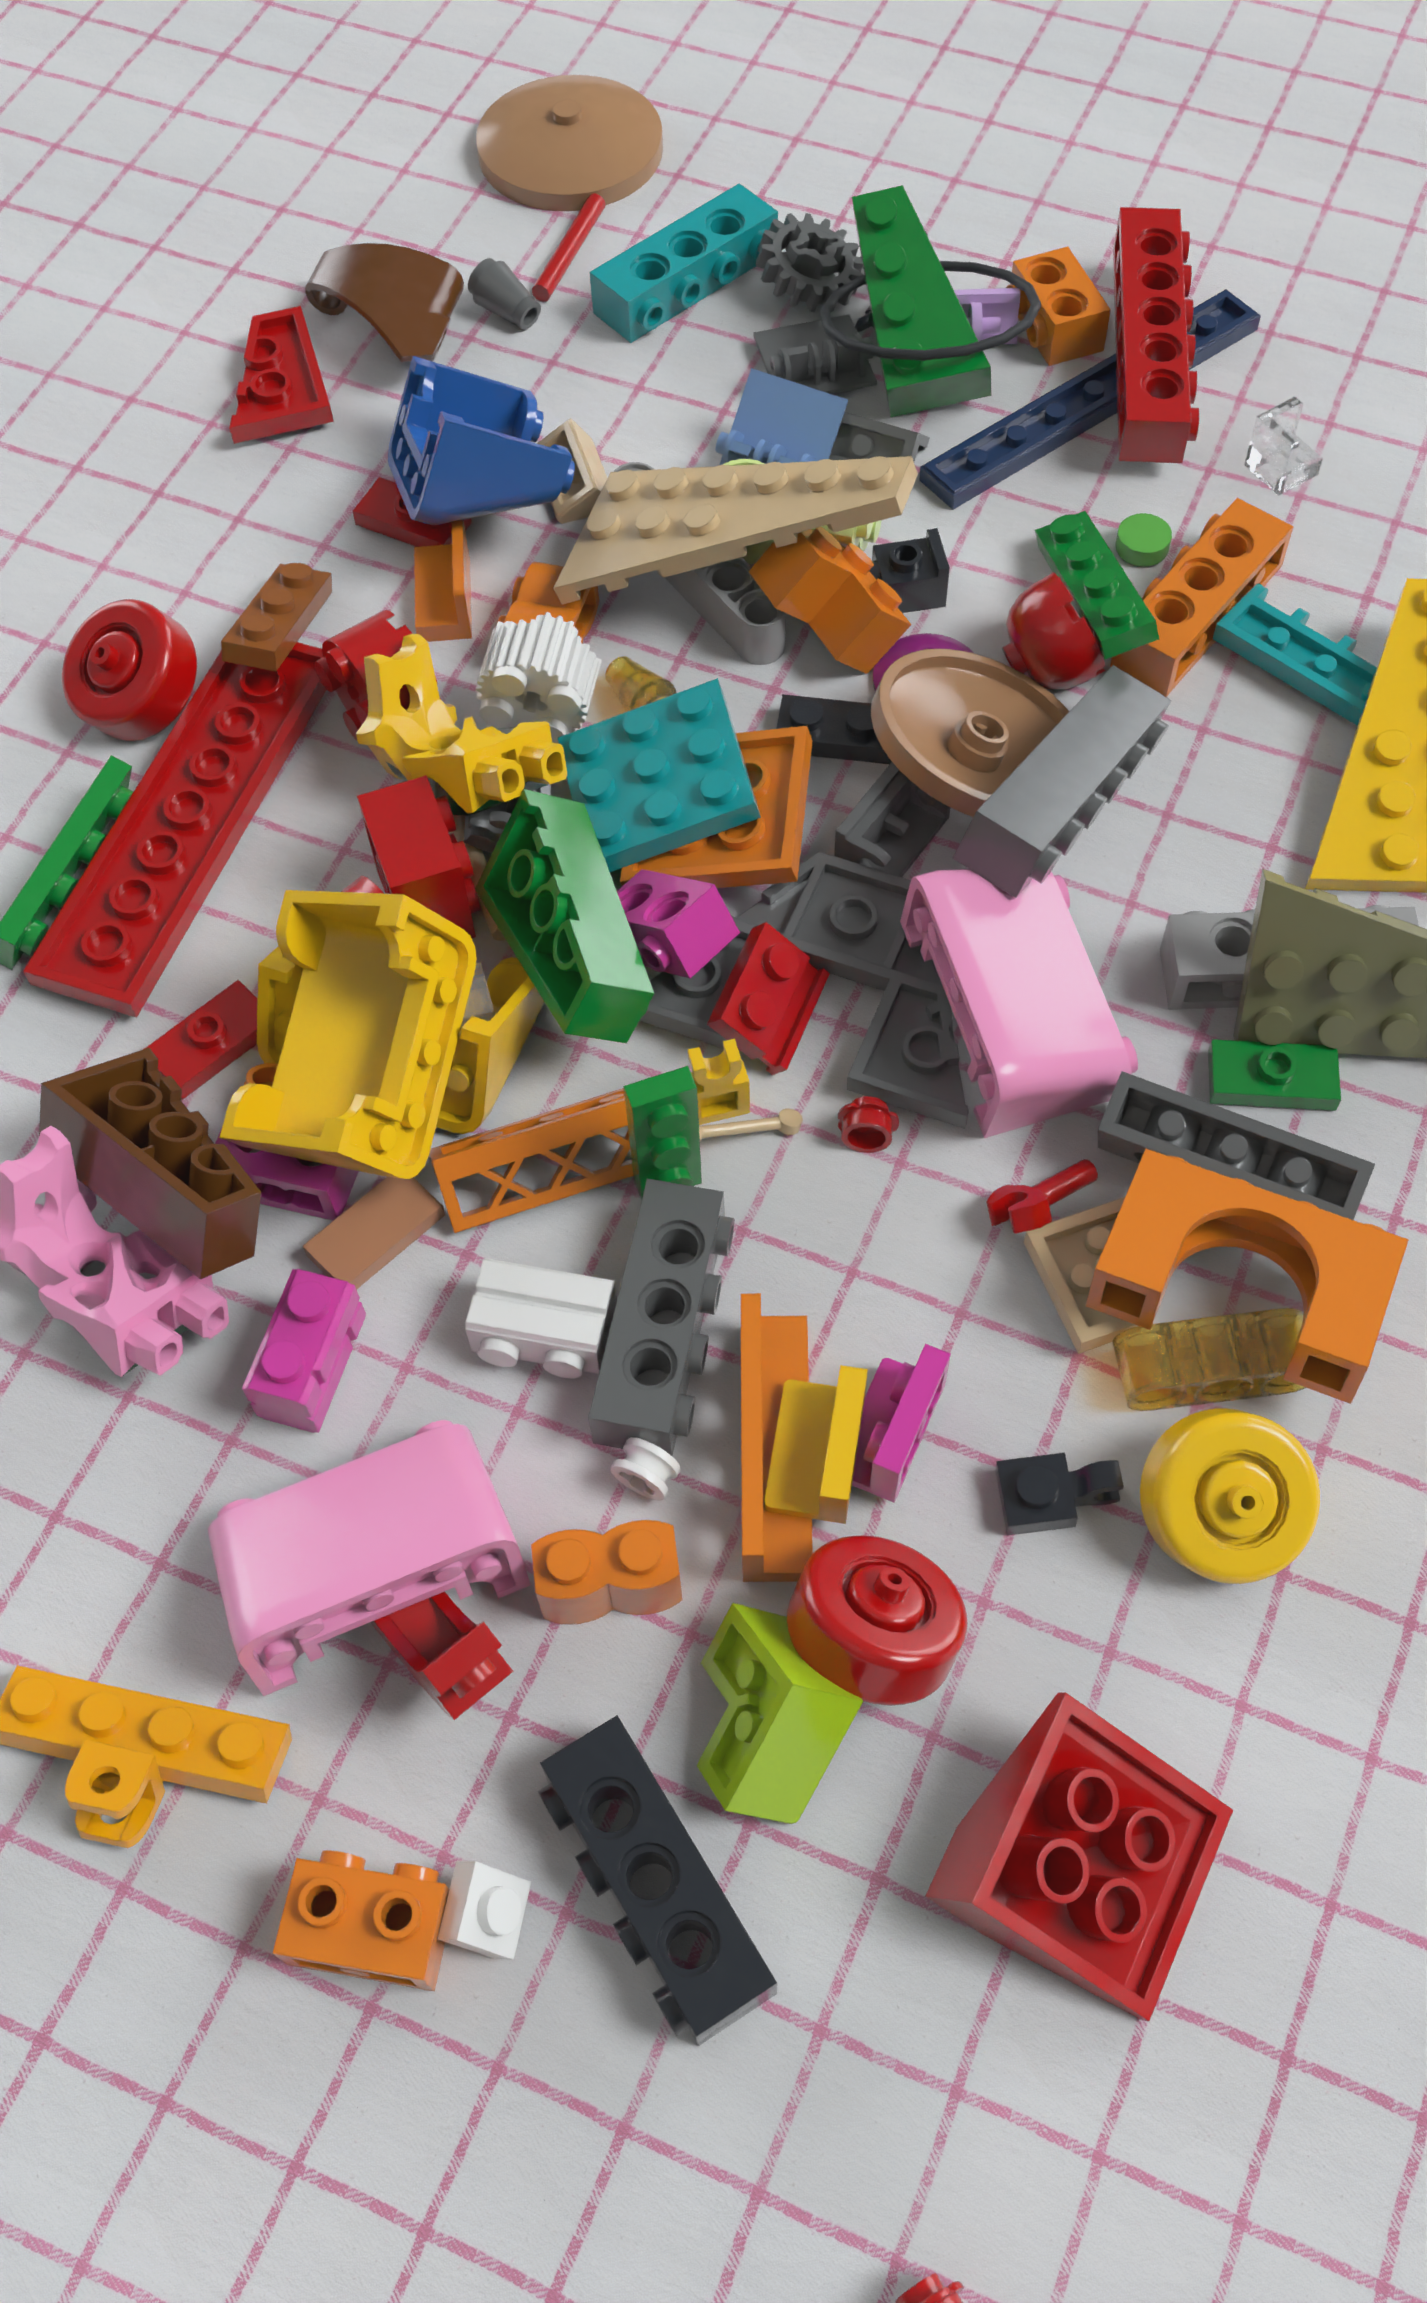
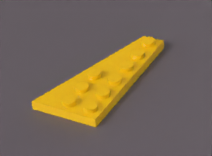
M1407 578L1400 593L1386 636L1384 649L1368 692V698L1335 793L1334 803L1319 843L1320 846L1305 889L1427 893V579Z

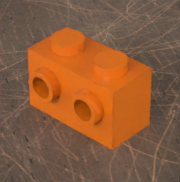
M331 1850L322 1851L319 1862L296 1858L272 1954L289 1966L435 1992L445 1942L438 1940V1935L449 1894L447 1885L437 1882L438 1871L407 1863H396L393 1874L364 1870L366 1863L364 1858Z

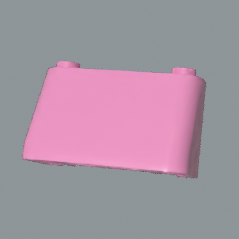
M970 869L936 870L914 876L911 879L900 923L909 946L912 948L922 945L920 952L924 962L933 959L972 1059L967 1073L971 1082L978 1081L980 1092L986 1100V1103L975 1106L973 1110L984 1138L1108 1102L1121 1071L1131 1074L1138 1070L1135 1048L1128 1037H1121L1068 910L1070 907V897L1067 885L1060 875L1054 876L1052 872L1042 884L1032 879L1019 896L1015 898Z
M448 1420L429 1423L419 1429L415 1436L258 1499L246 1498L233 1501L220 1509L217 1518L212 1521L208 1528V1536L229 1631L238 1661L263 1696L297 1683L293 1668L294 1662L304 1652L311 1662L324 1657L320 1644L323 1641L454 1587L461 1600L473 1595L469 1583H490L494 1587L498 1599L531 1585L518 1544L471 1431L465 1425L453 1424Z

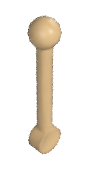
M786 1108L779 1112L778 1117L699 1125V1136L701 1141L702 1138L777 1129L783 1134L794 1135L799 1132L803 1118L798 1111Z

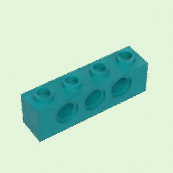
M740 183L590 271L593 314L630 343L634 342L755 268L759 254L757 250L765 230L770 229L774 219L778 220V211Z

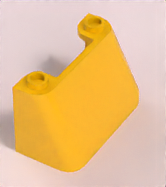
M285 890L276 925L277 942L282 954L292 963L302 967L303 971L273 1085L271 1087L263 1084L248 1083L240 1086L232 1095L228 1104L219 1138L242 1147L380 1176L411 1179L421 1172L429 1157L476 968V950L472 938L461 927L404 894Z
M279 946L258 964L257 1047L264 1063L275 1064L279 1062L303 971L302 967L292 963L282 954ZM515 957L501 960L491 970L486 990L471 985L436 1125L437 1128L453 1133L466 1134L474 1132L491 1113L540 1013L544 1000L519 960Z

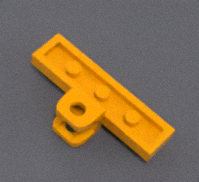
M18 1665L0 1698V1745L74 1761L66 1780L65 1796L70 1808L77 1810L75 1824L80 1837L123 1848H130L136 1845L148 1831L165 1794L163 1781L267 1804L292 1742L290 1724ZM102 1814L112 1816L114 1819H121L126 1816L124 1820L115 1824L105 1823L101 1819Z

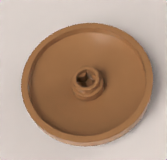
M561 75L538 79L507 92L496 100L484 113L476 133L479 165L483 175L494 189L507 198L532 208L549 211H580L589 195L593 193L600 195L605 200L606 205L637 191L656 172L663 153L662 124L651 102L638 91L620 82L589 75Z
M952 649L920 650L897 659L884 673L871 704V719L875 734L883 750L895 766L921 790L941 803L971 817H974L982 804L1070 712L1052 693L1014 668L985 656Z

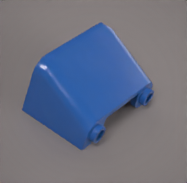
M412 357L388 450L390 470L412 520L430 525H439L554 502L560 493L566 494L569 491L575 471L572 455L564 446L553 444L551 447L535 443L542 430L544 415L542 411L537 410V400L531 391L419 357Z

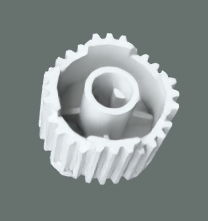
M546 612L545 615H537L536 620L531 619L530 623H526L523 619L519 620L518 624L513 621H506L505 623L498 621L496 623L476 686V691L478 692L477 699L482 700L479 715L486 724L509 729L511 727L515 728L518 724L524 722L546 721L550 725L553 743H558V737L566 735L567 732L572 733L576 728L580 729L582 727V723H585L602 660L596 657L595 652L589 651V644L581 643L582 638L577 636L578 630L574 627L573 621L564 622L562 616L554 618L551 616V613Z

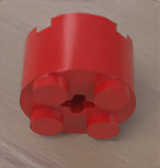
M382 610L324 641L322 644L323 657L314 662L315 670L321 683L329 692H337L347 710L343 712V719L356 741V733L368 716L369 706L364 657L373 654L392 657L400 651L403 637L413 634L406 625L395 629L388 622V620L395 616L389 610ZM404 684L400 689L399 699L401 706L407 710L410 704V693Z

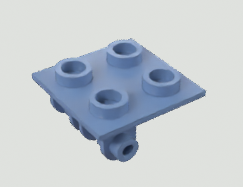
M751 368L729 434L721 432L716 442V453L722 454L719 465L738 459L758 460L764 464L770 462H811L829 459L848 399Z

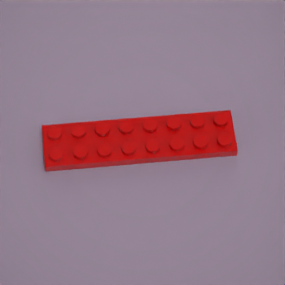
M297 642L277 671L222 661V650L220 651L23 970L30 985L132 1017H138L327 690L321 683L314 666V662L323 657L322 648Z

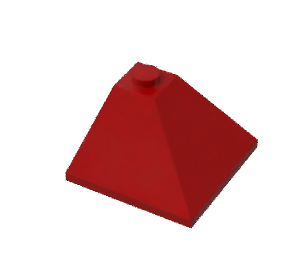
M1058 1692L956 1827L925 1897L984 1936L1136 2018L1150 2021L1230 1821L1233 1809L1068 1693Z

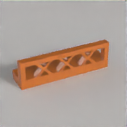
M624 1088L431 1148L429 1158L454 1233L633 1176L632 1159L624 1161L630 1150L629 1132L627 1131L623 1137L612 1131L628 1126ZM601 1134L619 1143L620 1146L608 1167L592 1171L574 1162L583 1142L587 1138ZM570 1144L564 1156L552 1150ZM540 1153L559 1163L548 1186L531 1190L513 1181L524 1158ZM510 1163L504 1175L491 1170L492 1168ZM569 1169L581 1174L580 1176L563 1181ZM479 1173L499 1183L488 1205L464 1213L461 1212L452 1181ZM508 1188L520 1194L502 1200Z
M761 1293L741 1294L743 1582H798L805 1563L813 1554L812 1519L768 1512L764 1507V1499L784 1383L790 1379L809 1382L807 1316H761Z

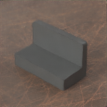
M844 412L829 459L849 460L869 459L878 456L886 458L912 456L915 462L919 446L927 448L930 437Z

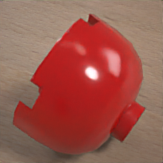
M1054 572L1037 581L1021 593L1010 608L1006 621L1010 643L1003 646L1002 651L1009 665L1023 674L1027 672L1034 681L1044 688L1064 690L1083 684L1106 671L1104 669L1106 665L1084 616L1079 617L1070 603L1074 601L1072 595L1060 577Z

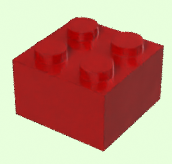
M427 775L358 795L357 799L372 856L385 894H404L461 927L472 939L476 938L471 914L480 912L481 908L474 884L470 878L474 876L473 868L464 842H457L454 833H449L456 831V825L447 797L435 798Z

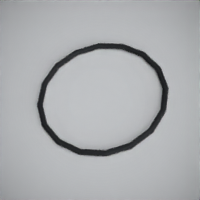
M940 261L944 271L974 272L1006 280L1024 291L1031 304L1025 318L1002 334L968 345L929 350L882 348L849 338L833 326L830 316L839 299L866 285L865 275H861L833 291L822 307L820 315L825 333L847 349L884 359L926 361L968 356L1007 343L1032 326L1041 308V302L1034 286L1009 270L976 262Z

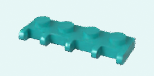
M1259 583L1256 584L1216 624L1213 640L1358 726L1377 667L1352 653L1357 643L1355 639L1345 635L1338 643L1333 642L1306 626L1310 617L1309 612L1298 608L1291 616L1285 614L1264 601L1268 594V589Z

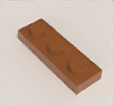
M280 563L221 640L222 661L277 671L331 595L332 573L313 570L310 566L303 563Z

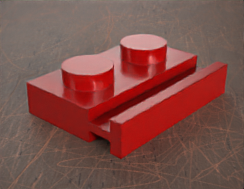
M764 922L751 929L707 1025L726 1040L735 1039L737 1047L741 1052L752 1060L755 1058L760 1059L767 1065L766 1071L771 1075H775L788 1069L830 973L824 968L820 970L815 969L808 963L810 957L770 924Z

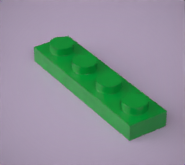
M1086 511L1060 516L1051 524L1035 530L1039 550L1052 572L1060 577L1074 599L1071 604L1080 618L1084 616L1105 660L1159 640L1155 618Z
M112 755L109 757L1 919V965L13 970L23 953L33 956L48 930V925L43 922L53 907L59 910L62 909L78 883V880L74 878L75 873L82 863L89 865L106 837L102 832L111 819L117 820L133 794V791L128 789L132 770L131 765Z

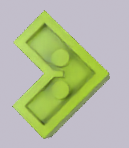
M732 1603L701 1661V1665L729 1705L696 1766L725 1811L794 1824L803 1814L860 1709L863 1700L830 1682L798 1655L789 1636L787 1616Z

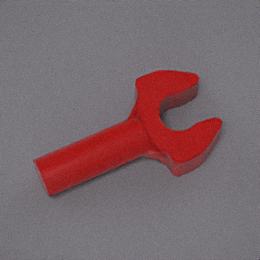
M1083 1159L1032 1187L1007 1184L996 1189L986 1201L991 1226L999 1225L1010 1219L1013 1233L1017 1234L1038 1229L1051 1223L1050 1206L1097 1181L1098 1172L1096 1167L1090 1160Z

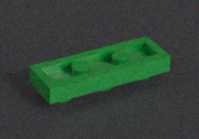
M681 1067L623 1086L633 1177L641 1201L647 1179L688 1186L701 1184L697 1086L689 1067Z

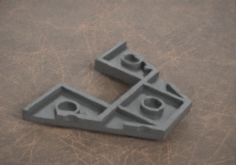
M818 851L799 865L797 882L771 885L761 893V900L737 918L732 916L740 933L691 979L661 972L650 980L654 995L649 1002L645 1015L640 1021L723 1048V1041H726V1039L709 1027L707 1022L751 929L767 922L810 957L808 963L815 969L820 970L824 968L830 974L885 991L848 1074L847 1090L864 1096L879 1098L885 1103L963 1129L967 1125L969 1109L968 1105L965 1104L959 1069L960 1057L958 1045L954 1040L951 1006L933 959L924 962L920 952L922 945L910 948L900 923L911 882L909 879Z

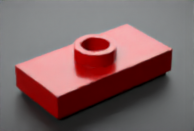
M382 477L375 481L352 511L355 525L415 547L452 544L451 522L430 525L412 520L396 482ZM471 518L464 519L465 531L472 523Z
M239 980L232 983L146 1047L150 1048L158 1058V1071L163 1077L172 1076L182 1089V1100L257 1044L258 998Z

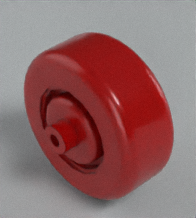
M123 599L108 603L93 612L80 625L68 645L62 666V686L66 701L78 718L110 737L124 741H137L154 736L168 727L179 716L191 696L197 675V656L194 643L186 629L179 622L147 602L136 599Z
M867 1535L838 1538L818 1548L805 1563L787 1609L788 1632L798 1655L830 1682L862 1698L863 1702L877 1705H905L922 1700L934 1693L946 1680L964 1644L968 1627L963 1599L952 1580L937 1564L922 1553L902 1543Z

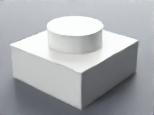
M456 1861L438 1940L491 1958L514 1960L531 1881L477 1861Z

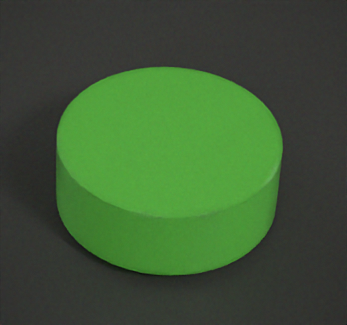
M1146 513L1131 515L1125 518L1119 525L1115 544L1116 551L1123 560L1136 566L1158 564L1168 555L1172 530L1168 523L1158 516Z

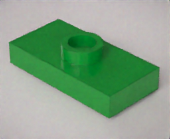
M1211 1040L1208 1049L1209 1095L1211 1104L1337 1110L1341 1102L1338 1048H1329L1325 1045L1289 1043L1268 1045L1263 1042Z

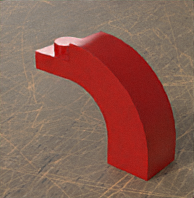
M445 1591L370 1622L424 1690L453 1720L457 1719L514 1672L498 1652L502 1644L485 1622L475 1624Z

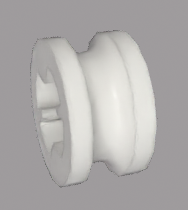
M630 1437L623 1446V1450L627 1454L626 1458L615 1460L611 1466V1473L623 1485L644 1497L658 1501L665 1499L669 1492L665 1482L667 1479H674L681 1471L679 1463L660 1447L646 1440Z

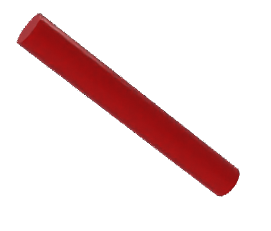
M595 193L589 195L534 284L532 294L537 300L547 302L597 222L606 206L605 200L600 195Z

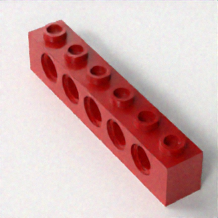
M1120 207L1113 246L1119 461L1182 463L1187 441H1196L1198 434L1199 408H1191L1197 391V371H1189L1194 361L1196 339L1195 335H1187L1192 326L1194 302L1193 299H1185V297L1189 296L1192 277V266L1184 265L1188 259L1190 232L1182 231L1181 209Z

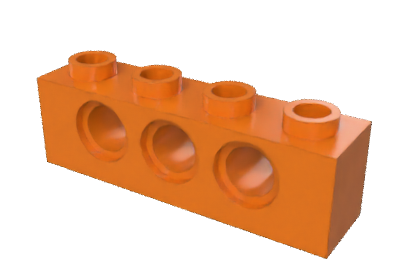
M1236 498L1221 516L1214 514L1206 523L1200 539L1192 547L1184 546L1176 556L1169 573L1163 579L1155 578L1147 587L1142 597V600L1156 620L1159 640L1112 657L1110 667L1116 666L1167 697L1216 642L1213 640L1216 624L1256 584L1259 583L1265 586L1282 567L1294 526L1239 498Z

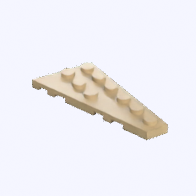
M878 456L869 459H823L811 462H770L753 465H718L715 467L696 468L672 467L657 470L610 472L553 589L561 604L580 600V590L602 584H605L608 592L627 588L629 578L655 570L665 578L747 556L746 546L772 539L776 548L797 543L798 533L827 525L828 529L835 533L902 515L918 475L912 456L888 458Z

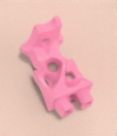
M49 1126L40 1132L37 1145L24 1158L14 1161L7 1160L0 1164V1260L7 1262L13 1268L29 1277L39 1288V1299L52 1317L72 1325L87 1340L115 1375L123 1377L140 1365L161 1376L176 1365L183 1354L181 1334L190 1329L203 1338L211 1339L227 1327L229 1323L227 1300L213 1289L212 1275L199 1279L142 1231L138 1230L125 1237L121 1232L110 1233L103 1230L95 1222L91 1214L97 1205L96 1194L82 1182H77L70 1142L61 1131L53 1126ZM45 1192L46 1200L44 1206L42 1204H35L40 1193ZM96 1260L103 1262L106 1266L104 1271L96 1276L86 1277L81 1274L87 1265ZM146 1272L157 1277L146 1280L139 1274Z

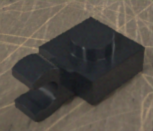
M1065 1452L996 1461L995 1472L1007 1536L1076 1527L1078 1519L1076 1507L1108 1505L1120 1502L1119 1490L1124 1488L1118 1460L1091 1463L1071 1472L1068 1471Z

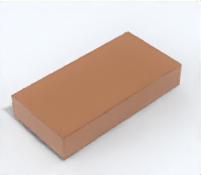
M386 1177L304 1244L303 1249L306 1256L326 1276L347 1281L355 1285L357 1290L445 1216L444 1208L414 1177L411 1179Z

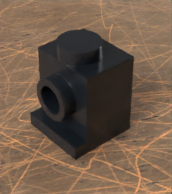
M938 528L927 529L926 538L873 545L872 562L874 566L870 569V572L876 580H883L900 596L902 603L898 608L902 613L946 607L950 567Z

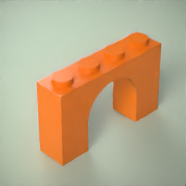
M1146 1148L1096 1265L1086 1307L1150 1330L1169 1281L1176 1268L1186 1258L1199 1251L1214 1247H1238L1254 1251L1271 1259L1283 1268L1295 1282L1302 1297L1303 1321L1283 1379L1351 1404L1369 1367L1409 1239L1386 1232L1378 1226L1363 1224L1325 1211L1309 1202L1297 1201L1256 1187L1245 1180L1230 1178L1198 1167L1182 1158L1167 1156Z

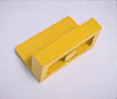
M840 1365L837 1386L791 1379L784 1383L764 1499V1507L768 1512L846 1524L868 1369Z

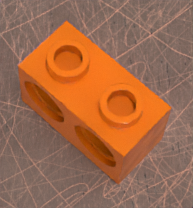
M1068 246L1013 261L1012 273L1031 283L1041 302V308L1032 326L1026 330L1030 345L1033 348L1037 347L1048 366L1104 351L1111 309ZM1010 283L1009 285H1007L1006 288H1017V287L1014 286V285H1012V284ZM1019 289L1018 319L1022 321L1031 304L1026 293Z

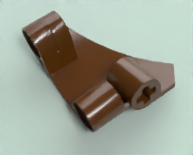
M362 243L345 245L325 251L305 286V294L308 301L317 310L328 315H339L345 311L348 305L352 307L376 329L400 362L411 361L413 356L434 361L447 333L451 314L464 290V281L462 275L454 266L430 254L391 244Z

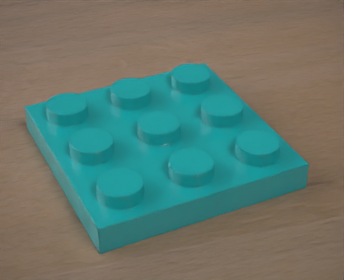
M718 678L558 737V743L564 748L567 781L573 801L585 804L609 872L761 818L727 702Z

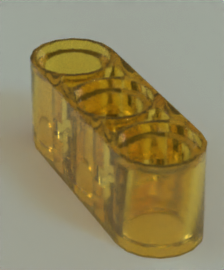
M1279 1308L1152 1324L1150 1330L1137 1326L1123 1331L1112 1342L1127 1407L1137 1411H1153L1282 1395L1306 1389V1387L1283 1379L1302 1325L1303 1312L1294 1308Z

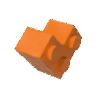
M817 527L814 531L809 529L798 533L797 543L776 548L773 542L748 571L776 609L808 623L836 661L865 674L869 673L911 626L910 622L898 608L902 603L900 596L881 579L876 580L871 574L870 569L874 566L871 559L852 543H849L846 547L841 546L822 527Z

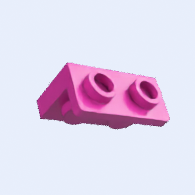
M925 1344L915 1366L907 1362L900 1363L890 1358L881 1360L865 1395L852 1486L895 1503L944 1390L951 1353Z

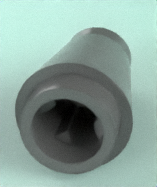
M487 258L481 261L472 271L468 280V290L473 295L475 304L518 325L523 330L530 328L537 321L541 312V305L535 301L534 297L504 261H495L492 258Z

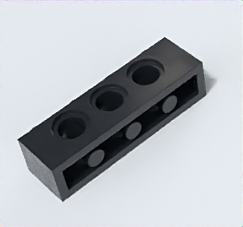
M618 1715L540 1762L549 1785L539 1790L538 1794L559 1831L572 1824L583 1842L586 1850L575 1856V1859L597 1898L610 1890L623 1912L624 1917L613 1923V1926L633 1962L637 1966L649 1958L664 1986L652 1994L676 2036L689 2028L697 2044L700 2046L777 1994L775 1978ZM619 1799L628 1803L633 1808V1815L623 1829L616 1832H604L592 1824L593 1815L603 1802ZM659 1864L665 1867L672 1875L669 1889L659 1898L652 1900L636 1896L630 1890V1882L634 1873L644 1865ZM687 1930H695L705 1934L713 1945L708 1960L700 1967L694 1969L681 1968L669 1958L671 1942L678 1934Z

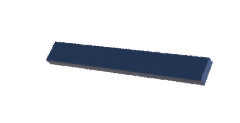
M1227 289L1194 307L1191 330L1187 332V335H1195L1196 339L1194 361L1189 370L1257 331L1261 315ZM1116 353L920 466L919 481L954 510L1117 413Z

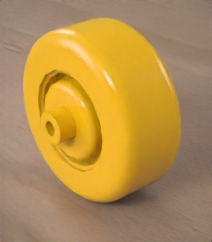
M1215 1408L1184 1417L1167 1429L1157 1440L1143 1467L1140 1482V1503L1144 1521L1150 1534L1158 1546L1171 1559L1209 1580L1228 1584H1245L1260 1581L1277 1574L1301 1554L1317 1524L1320 1508V1488L1311 1458L1301 1443L1288 1430L1276 1422L1259 1415L1237 1409Z

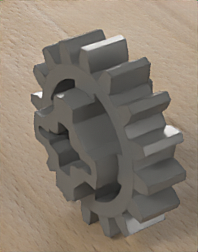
M792 213L787 214L784 224L774 219L770 229L765 230L757 250L759 254L756 266L764 269L761 276L762 282H774L776 284L773 291L776 297L786 293L791 297L790 306L796 307L800 301L806 302L809 311L815 313L817 305L822 304L824 306L833 291L863 275L861 273L863 264L862 258L856 256L859 245L844 241L847 234L846 230L832 231L829 229L830 220L826 218L821 224H816L809 213L805 214L803 221H798ZM857 289L839 299L838 303L846 306L851 295H855Z

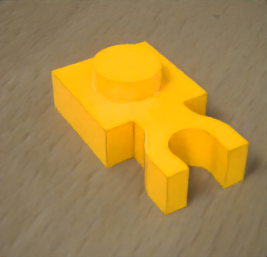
M735 1039L723 1041V1052L712 1058H703L700 1047L688 1049L691 1074L697 1086L699 1125L750 1113V1082Z

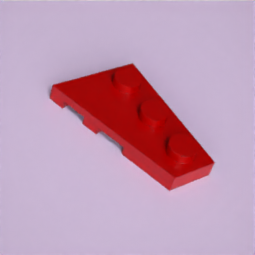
M301 306L252 316L244 353L246 366L242 382H238L236 392L238 401L236 415H232L229 426L233 443L299 429H308L317 425L334 422Z

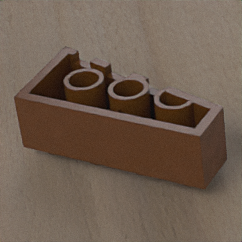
M150 1048L41 1083L39 1136L40 1132L49 1126H53L61 1131L71 1144L77 1179L199 1279L254 1257L261 1191L224 1144H214L208 1136V1122L199 1111L190 1112L181 1101L182 1089L172 1076L163 1077L158 1071V1058Z

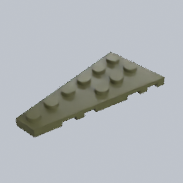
M1262 868L1233 1034L1234 1040L1263 1042L1268 1045L1281 1043L1325 1045L1329 1048H1338V1053L1427 1058V929L1376 910L1368 913L1339 902L1336 895L1317 888L1311 892L1287 883L1283 876Z

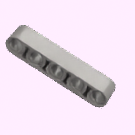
M629 462L619 466L614 472L655 469L648 464ZM742 557L665 577L745 661L756 665H767L777 661L785 651L786 613L773 606L748 572L752 567Z

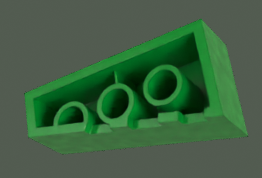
M901 185L853 196L852 202L877 346L882 348L929 350L963 346L977 342L978 339L904 186ZM983 351L968 356L926 361L880 358L890 417L992 396L991 366Z
M523 789L475 890L563 1033L627 1044L638 1022L645 1015L654 991L585 804Z

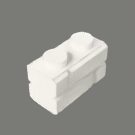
M485 1258L481 1265L476 1283V1292L472 1297L465 1322V1331L471 1351L478 1352V1356L483 1361L501 1367L515 1366L517 1360L543 1364V1368L547 1372L562 1378H579L582 1376L583 1371L599 1374L617 1303L614 1280Z

